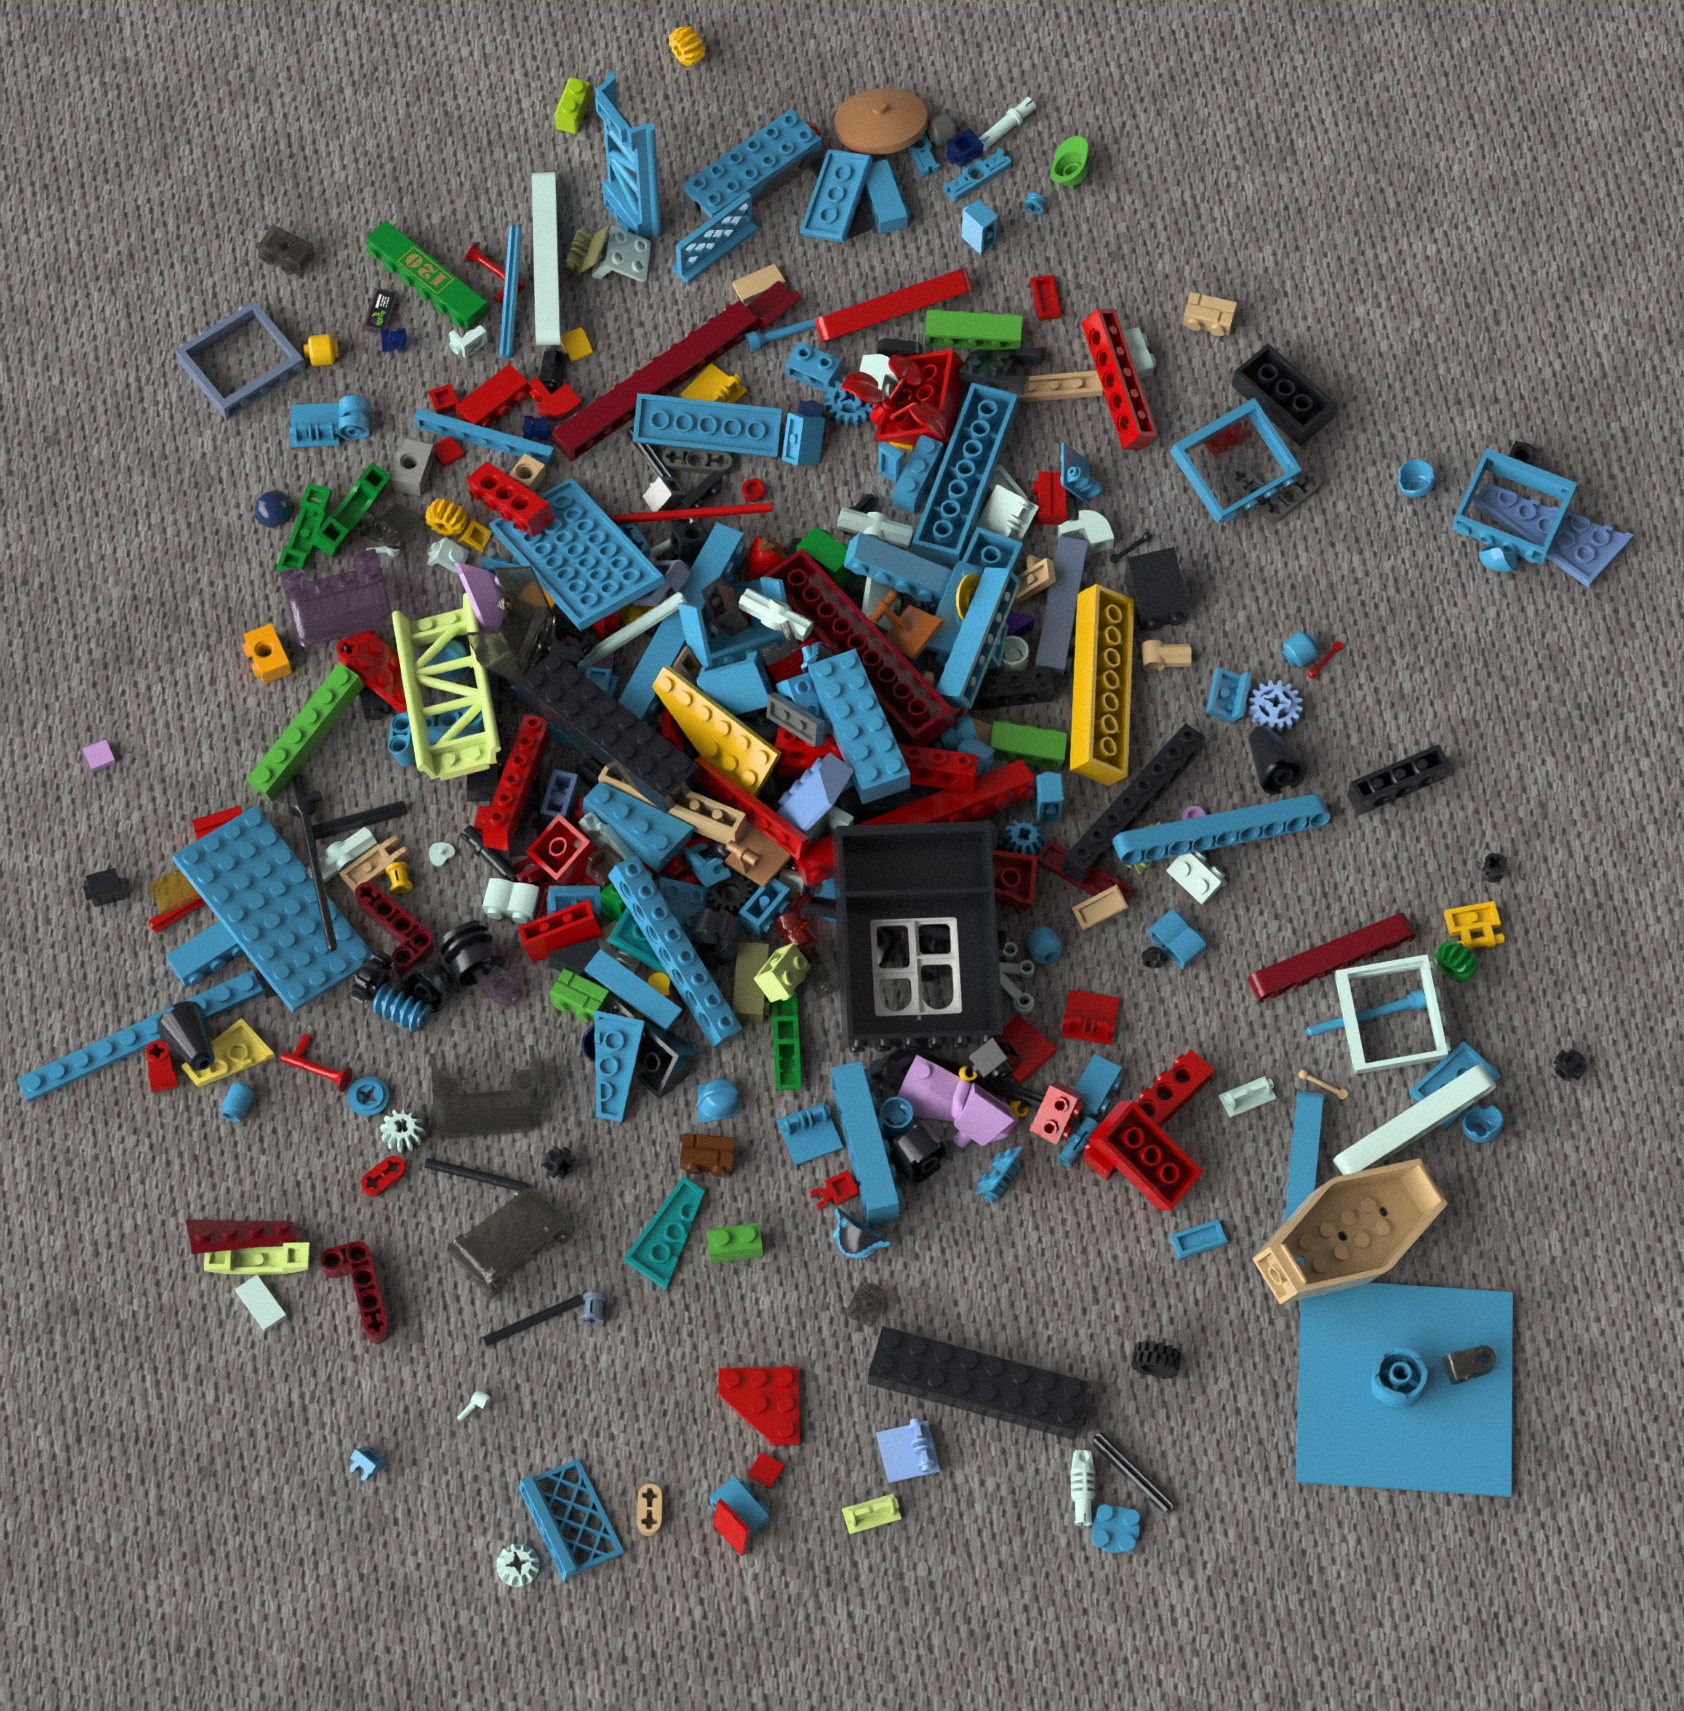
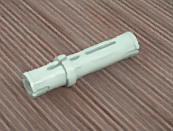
M1027 97L1017 107L1009 109L1005 117L976 139L979 146L983 144L982 149L988 150L990 146L1014 126L1022 124L1023 119L1037 109L1034 101L1029 104L1032 99Z

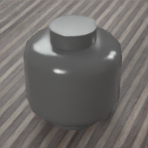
M942 114L928 119L925 133L931 144L933 143L936 147H942L957 140L960 126L956 118L952 119L949 114Z

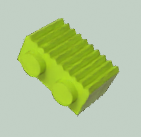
M575 78L568 79L554 115L556 129L574 134L578 133V129H580L581 122H583L584 115L586 114L585 111H587L591 100L589 82Z

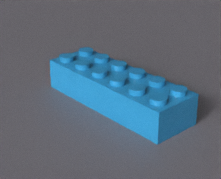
M856 649L809 664L808 672L827 722L831 723V732L845 764L854 770L851 778L862 804L909 789L910 772Z
M862 1061L831 1067V1087L857 1188L860 1192L866 1223L869 1228L898 1221L899 1212H902L901 1203H903L900 1188H896V1172L894 1164H890L888 1141L883 1138L882 1131H884L882 1118L877 1116L876 1108L878 1104L875 1092L871 1093L869 1069L863 1068Z

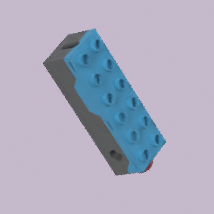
M792 109L788 110L682 184L683 204L702 224L746 191L752 195V207L809 168L811 162L821 159V134L818 127L812 122H804Z

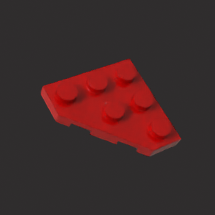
M798 1367L718 1368L719 1397L723 1401L728 1403L772 1446H800Z

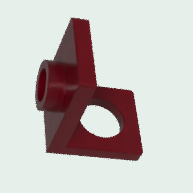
M531 856L513 865L514 869L519 873L516 876L520 883L539 886L548 880L543 868ZM527 864H533V865H535V866H533V867H531V868H529V869H527V870H525V871L522 872V869H523V867H524L525 865H527Z

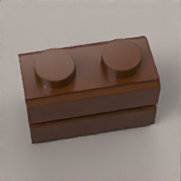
M683 1133L680 1168L688 1174H700L701 1171L711 1172L716 1177L732 1174L736 1147L735 1137Z

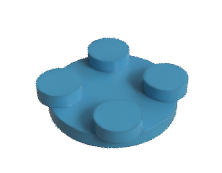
M1106 1504L1099 1506L1097 1516L1092 1525V1541L1094 1545L1109 1553L1131 1552L1135 1548L1139 1537V1513L1134 1509L1128 1510L1119 1506L1110 1507Z

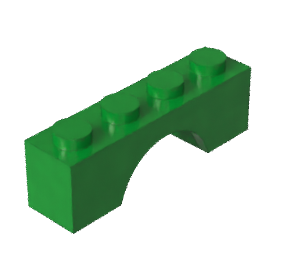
M371 462L342 504L316 532L312 544L332 558L388 486L391 475Z

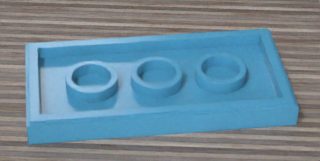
M833 149L827 150L800 229L801 235L845 243L873 161L870 155Z

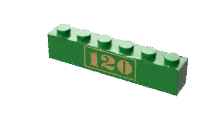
M385 220L366 237L367 252L373 259L379 258L389 272H396L400 275L402 282L406 286L410 287L412 285L416 288L417 293L422 299H429L433 302L436 310L441 314L446 313L449 315L453 324L458 328L463 327L469 331L488 314L487 302L388 221Z

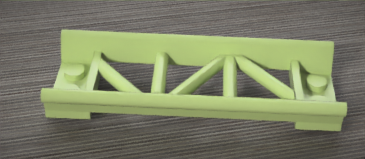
M467 593L463 595L462 609L412 622L400 611H394L392 619L417 769L425 771L431 779L440 777L441 781L490 769V764L497 763L496 752H499L501 747L478 619ZM468 634L471 656L425 667L453 637ZM435 642L416 661L414 647ZM468 666L470 668L474 667L477 689L429 676ZM420 685L467 697L424 708ZM471 706L435 745L430 746L426 719H429L430 716ZM482 711L485 732L455 739L475 716Z

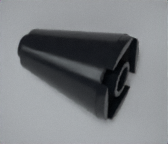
M1257 726L1251 731L1248 740L1259 783L1264 792L1276 795L1283 793L1280 788L1289 785L1291 789L1295 788L1307 774L1304 760L1270 727Z
M184 1001L174 1004V1009L168 1013L164 1011L157 1022L159 1036L192 1069L196 1071L208 1069L215 1060V1054L206 1011L197 1002Z

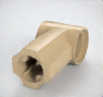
M1159 640L1145 641L1142 644L1143 669L1145 671H1149V669L1161 671L1165 667H1191L1190 644H1163Z

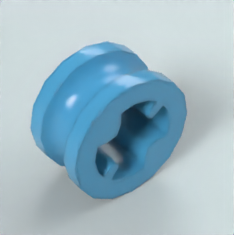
M1029 193L1023 207L1028 212L1040 215L1044 211L1047 200L1041 194Z

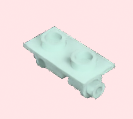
M1264 1076L1220 1094L1219 1098L1229 1118L1275 1100L1276 1096L1272 1090L1274 1088L1271 1078L1267 1079Z

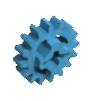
M837 380L834 381V387L829 386L828 394H825V411H829V418L836 417V424L844 421L845 427H848L850 422H853L854 426L857 427L860 420L863 423H867V416L870 417L873 404L866 402L863 408V400L848 391L841 390L842 383Z

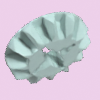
M513 1543L510 1547L503 1549L497 1558V1573L501 1580L510 1586H525L531 1583L538 1575L540 1569L538 1555L534 1549L525 1544L516 1545ZM516 1554L521 1562H526L521 1567L520 1575L515 1567H510V1565L514 1564V1555Z

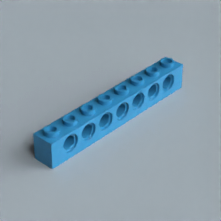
M637 854L615 865L608 874V877L625 905L628 906L631 915L636 923H638L639 928L645 938H647L648 943L712 1048L714 1049L735 1037L742 1029L740 1023Z

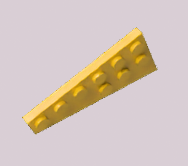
M664 666L652 688L699 754L757 798L782 753L670 666Z

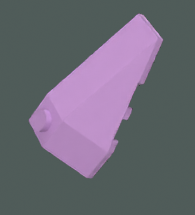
M916 1055L897 1097L904 1098L911 1104L913 1116L954 1122L951 1114L953 1095L958 1082L962 1081V1079Z

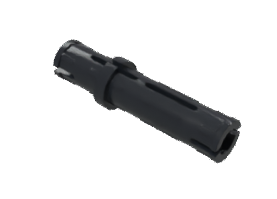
M472 825L463 830L466 834L461 833L460 837L474 849V854L477 857H482L504 880L514 883L520 882L516 876L519 873L494 848L483 846V837Z

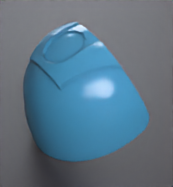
M1488 545L1479 550V558L1486 568L1496 572L1517 570L1518 560L1516 554L1506 553L1501 548L1493 545Z

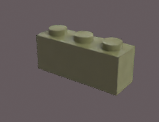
M738 943L732 1012L738 1022L763 1023L764 1015L769 1016L770 1001L765 1000L766 995L754 980L755 976L773 954L769 953V944Z

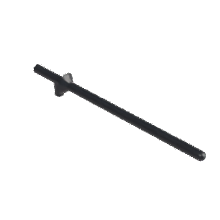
M295 774L292 776L297 804L292 808L291 813L301 820L328 951L334 952L337 949V943L310 818L316 811L314 803L322 801L323 798L320 791L306 795L302 776Z

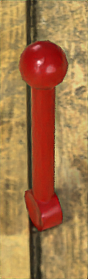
M1340 641L1334 642L1333 649L1314 669L1308 671L1309 678H1316L1317 672L1335 652L1342 650L1343 644Z

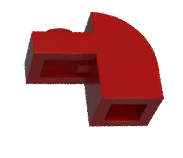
M537 377L529 382L530 391L528 393L535 403L540 402L536 406L537 414L540 417L549 421H562L582 409V401L567 383L551 394Z

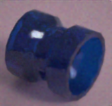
M389 328L381 329L383 353H388L395 349L399 352H407L406 328H398L396 331H391Z
M524 416V439H533L534 436L539 437L540 440L549 439V416H541L537 419L533 416Z

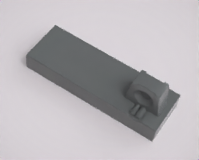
M776 692L768 695L767 718L814 747L823 745V735L830 733L831 723L823 720V718L814 717V715Z

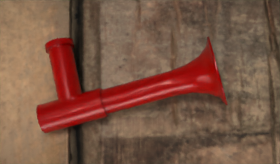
M480 242L473 244L468 250L464 261L473 260L482 264L505 282L506 271L482 253ZM518 279L517 292L521 293L526 284ZM504 287L493 297L500 304L503 303Z
M307 1034L301 1036V1040L293 1053L287 1051L282 1053L281 1062L334 1081L338 1085L339 1092H343L352 1077L351 1067H347L344 1071H336L303 1058L302 1056L313 1040Z

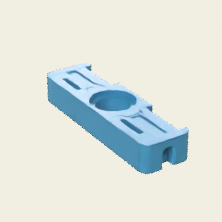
M924 133L919 141L925 144L923 147L915 148L912 145L907 147L922 177L940 171V163H936L931 153L932 145L926 133Z
M997 148V153L984 161L980 159L963 169L961 175L949 183L944 181L943 190L953 201H958L1011 167V159L1008 156L1004 157V151L1001 148ZM978 171L984 176L980 179H974L971 177V174Z

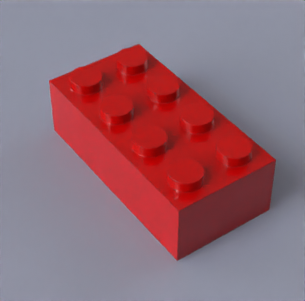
M1133 1100L1119 1101L1088 1138L1159 1210L1172 1211L1204 1172Z

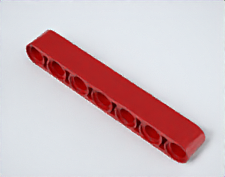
M962 268L819 317L814 322L823 343L852 331H858L870 325L890 320L893 317L913 312L919 308H925L937 302L971 292L974 289L967 269Z

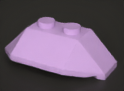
M459 562L454 564L489 648L498 652L505 651L516 616L512 610L514 609V604L504 590L506 586L503 579L499 575Z

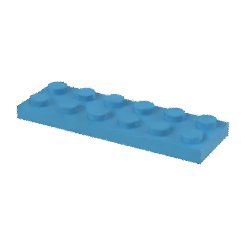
M638 393L633 443L777 458L782 409Z

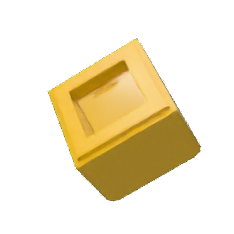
M582 327L561 335V345L571 362L593 354V350Z
M472 519L466 524L457 543L483 552L493 532Z

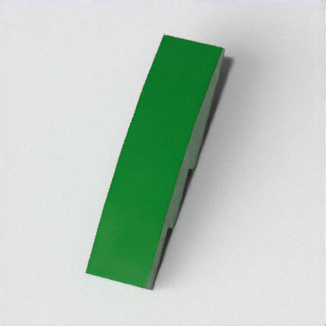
M794 993L787 1000L782 1001V999L772 1002L776 1091L801 1090L797 993Z

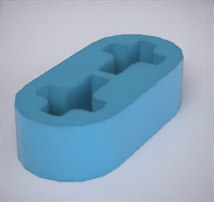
M631 523L621 525L619 529L625 535L629 534L632 536L630 541L636 547H639L646 558H649L651 550L647 540L638 528Z

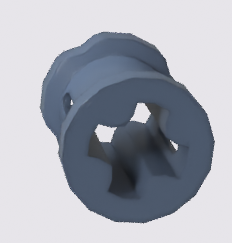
M597 1292L583 1294L585 1307L584 1314L580 1318L581 1322L596 1325L603 1324V1304L607 1301V1296Z

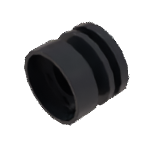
M473 920L453 928L440 939L437 945L445 963L450 965V972L457 985L461 987H469L478 983L473 972L482 969L486 978L495 975L505 962L499 947L492 942V935L488 932L485 922L481 920Z

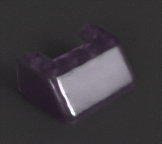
M375 548L361 551L354 557V571L319 578L307 582L306 574L302 569L290 568L279 572L296 640L300 645L311 646L385 628L393 622L388 593Z

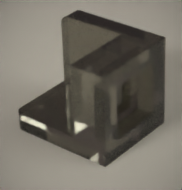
M605 843L588 857L586 874L605 889L612 883L608 874L615 865L623 862L624 858Z

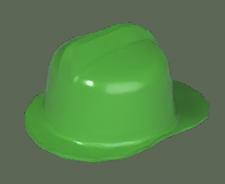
M1080 136L1070 137L1058 147L1050 173L1053 181L1062 183L1075 190L1077 185L1087 177L1088 167L1086 159L1089 145L1086 139Z

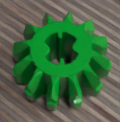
M1455 940L1445 941L1444 944H1441L1433 959L1435 964H1437V969H1440L1444 975L1449 976L1450 979H1455L1457 982H1466L1471 978L1479 963L1475 958V954L1470 952L1469 948L1464 947L1462 943L1458 944Z

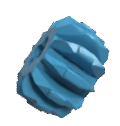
M1025 817L1021 823L1014 819L1012 826L1005 828V835L1003 836L1006 844L1005 851L1036 856V852L1040 853L1043 848L1042 845L1045 843V836L1042 835V826L1036 827L1035 820L1026 823Z

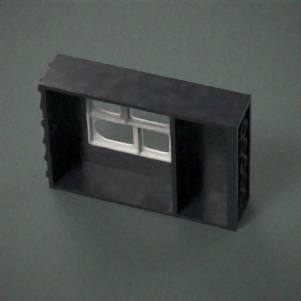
M991 821L836 826L832 835L843 1049H850L852 1053L865 1052V1048H875L877 1052L890 1051L891 1047H901L902 1051L916 1050L917 1046H927L928 1050L942 1049V1045H952L953 1049L968 1048V1044H978V1048H980L991 1038H1001L1003 1036ZM947 924L950 927V953L922 954L919 949V926ZM879 926H906L908 929L910 965L906 968H880L878 965L877 928ZM948 964L952 967L954 995L948 1007L940 1010L932 1009L924 1002L921 984V967L923 965ZM882 979H909L912 993L909 1005L900 1011H892L886 1008L880 998V981Z

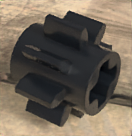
M1562 1049L1553 1064L1557 1065L1554 1071L1563 1080L1570 1081L1572 1077L1578 1080L1587 1068L1583 1065L1585 1058L1574 1049H1570L1567 1053Z
M554 1146L552 1150L545 1153V1162L542 1166L548 1170L547 1174L555 1178L558 1175L560 1178L565 1179L566 1175L574 1171L576 1158L570 1155L571 1150L565 1146L562 1150Z

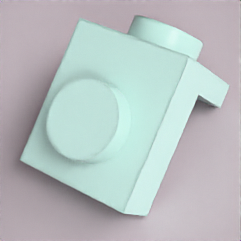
M443 538L431 545L428 551L430 557L427 564L433 566L438 563L452 572L458 573L454 564L458 562L465 564L470 551L447 538Z

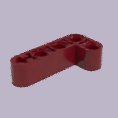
M363 882L356 887L355 896L358 907L400 943L392 953L394 970L399 975L404 976L411 967L426 961L432 955L434 943L429 930L373 883ZM385 910L391 911L388 915H380ZM401 926L409 927L406 931L398 930ZM421 941L428 942L427 945L423 947L417 946V943ZM405 958L410 960L406 964L398 963L400 960Z
M355 1241L326 1249L320 1257L324 1274L330 1278L351 1274L366 1336L369 1341L375 1344L385 1342L389 1337L390 1329L368 1246L364 1242ZM357 1253L365 1254V1257L361 1260L356 1261L352 1259ZM331 1260L339 1261V1264L335 1267L327 1266V1263ZM363 1277L371 1278V1281L367 1284L362 1285L358 1283ZM369 1301L377 1302V1305L372 1309L364 1307ZM377 1318L380 1331H374L372 1319Z

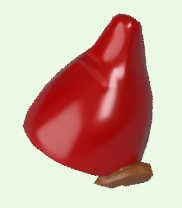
M757 535L754 539L747 557V582L759 579L788 558L782 551L784 549L783 545L777 543L775 537L770 540L765 536Z

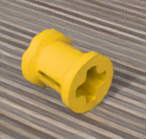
M395 862L385 868L386 874L390 876L392 884L390 890L394 895L409 892L413 888L412 882L409 881L407 876L408 866L405 862Z

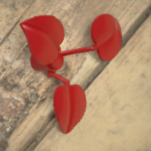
M895 354L888 360L890 370L896 376L901 377L900 382L889 398L882 399L883 392L878 389L879 384L877 380L865 372H853L842 383L841 390L848 391L859 399L873 404L870 419L876 425L885 426L890 419L894 421L897 416L909 410L912 417L940 439L944 437L946 419L942 411L935 405L926 401H922L920 404L912 402L896 411V403L893 399L905 380L913 386H919L925 379L922 367L906 356Z

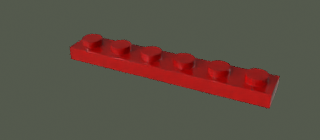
M700 756L694 760L700 767V786L726 806L746 813L747 822L798 861L806 857L809 837L705 758Z

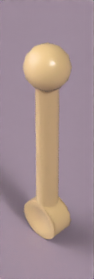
M1301 1070L1298 1074L1300 1079H1307L1337 1094L1340 1099L1348 1097L1346 1089L1339 1090L1309 1075L1306 1070Z

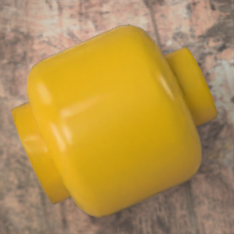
M330 334L310 336L308 344L304 345L305 359H310L313 366L334 364L335 358H339L337 339H333Z

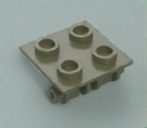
M608 224L593 235H590L586 228H580V230L576 231L564 262L566 270L574 271L572 277L575 278L581 273L584 274L590 267L599 264L602 259V248L610 238L608 233L611 224Z

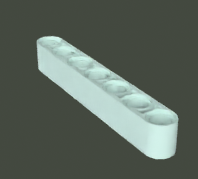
M1478 1064L1341 1152L1334 1158L1333 1162L1342 1175L1373 1169L1489 1094L1497 1085L1483 1065Z

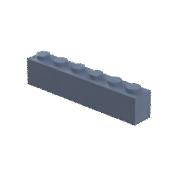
M1061 536L1058 539L1054 561L1056 582L1051 584L1049 588L1035 669L1051 667L1052 678L1064 679L1065 671L1070 672L1072 657H1068L1069 650L1074 651L1076 636L1072 635L1073 628L1076 629L1077 594L1080 593L1081 586H1086L1088 572L1083 570L1084 565L1090 564L1091 551L1087 550L1088 541Z

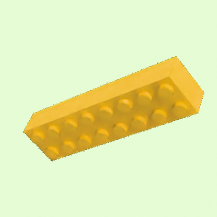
M1095 584L1077 594L1070 771L1110 786L1128 777L1134 599Z

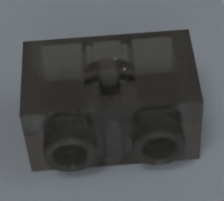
M275 225L270 227L258 244L259 255L262 261L268 265L275 264L281 267L289 275L294 273L301 276L315 256L312 243Z

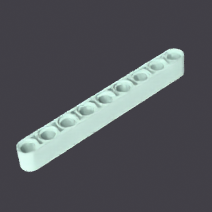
M532 173L536 346L561 345L556 173Z

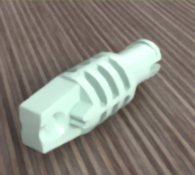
M1076 1450L1073 1453L1071 1498L1075 1502V1525L1081 1526V1523H1083V1526L1092 1525L1091 1502L1095 1498V1470L1092 1453L1089 1450Z

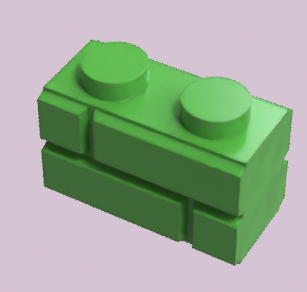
M566 968L563 969L558 981H556L550 991L554 1007L561 1011L568 1009L574 1012L575 1016L583 1022L590 1020L595 1023L594 1010L603 1012L611 999L610 990Z
M759 1223L707 1230L711 1264L763 1256Z

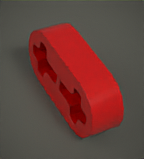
M390 1156L367 1172L361 1180L363 1192L367 1196L377 1197L405 1176L406 1166L404 1161L400 1157ZM390 1164H393L394 1166H397L399 1164L398 1173L391 1171L389 1174L385 1175L390 1171ZM382 1177V1179L377 1182L378 1188L374 1189L373 1187H370L368 1189L369 1180L375 1182Z

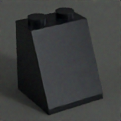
M1172 547L1128 557L1126 560L1124 582L1129 597L1134 599V613L1140 631L1145 629L1155 631L1162 625L1167 624L1177 626L1188 620L1189 606L1175 548Z

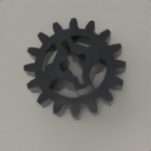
M377 951L376 954H372L370 960L365 959L362 962L360 969L353 977L355 984L352 986L354 990L351 992L354 1000L361 1004H367L368 1000L371 1002L379 988L390 980L391 973L389 971L392 969L391 964L393 963L390 955L383 951Z

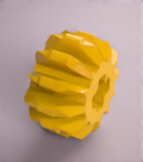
M688 25L681 26L669 35V45L675 54V58H678L681 64L688 67L698 63L705 57L703 40L700 39L699 33H696L693 27Z
M437 498L432 502L431 506L429 505L426 511V524L431 526V530H436L439 534H444L446 537L450 535L457 537L467 524V512L462 509L461 505H457L454 501L451 502L447 498L443 500Z

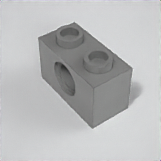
M405 438L402 447L397 449L396 466L392 467L389 473L394 491L417 496L422 495L435 456L433 444ZM409 466H415L412 469H407Z

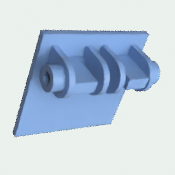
M920 1418L910 1420V1425L876 1432L888 1483L941 1472L928 1421L921 1422Z

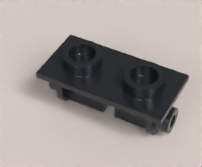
M552 345L548 351H544L539 378L551 394L563 386L568 354L562 353L558 345Z

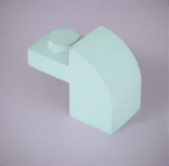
M880 354L863 355L860 371L871 375L877 380L879 384L878 389L883 392L882 399L889 398L894 391V387L900 382L901 377L896 376L888 366L889 358Z
M1081 510L1079 511L1077 521L1068 520L1058 527V538L1059 536L1074 539L1084 538V540L1088 541L1087 548L1091 551V554L1113 549L1114 536L1111 527L1105 517L1095 511Z

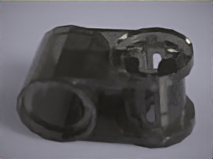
M1481 1345L1444 1356L1442 1361L1450 1384H1461L1470 1379L1489 1374L1495 1364L1496 1353L1491 1347ZM1482 1357L1483 1360H1488L1487 1364H1484L1483 1361H1478V1358Z

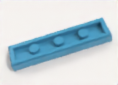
M601 949L585 967V971L665 1031L669 1029L682 1012L680 1007Z

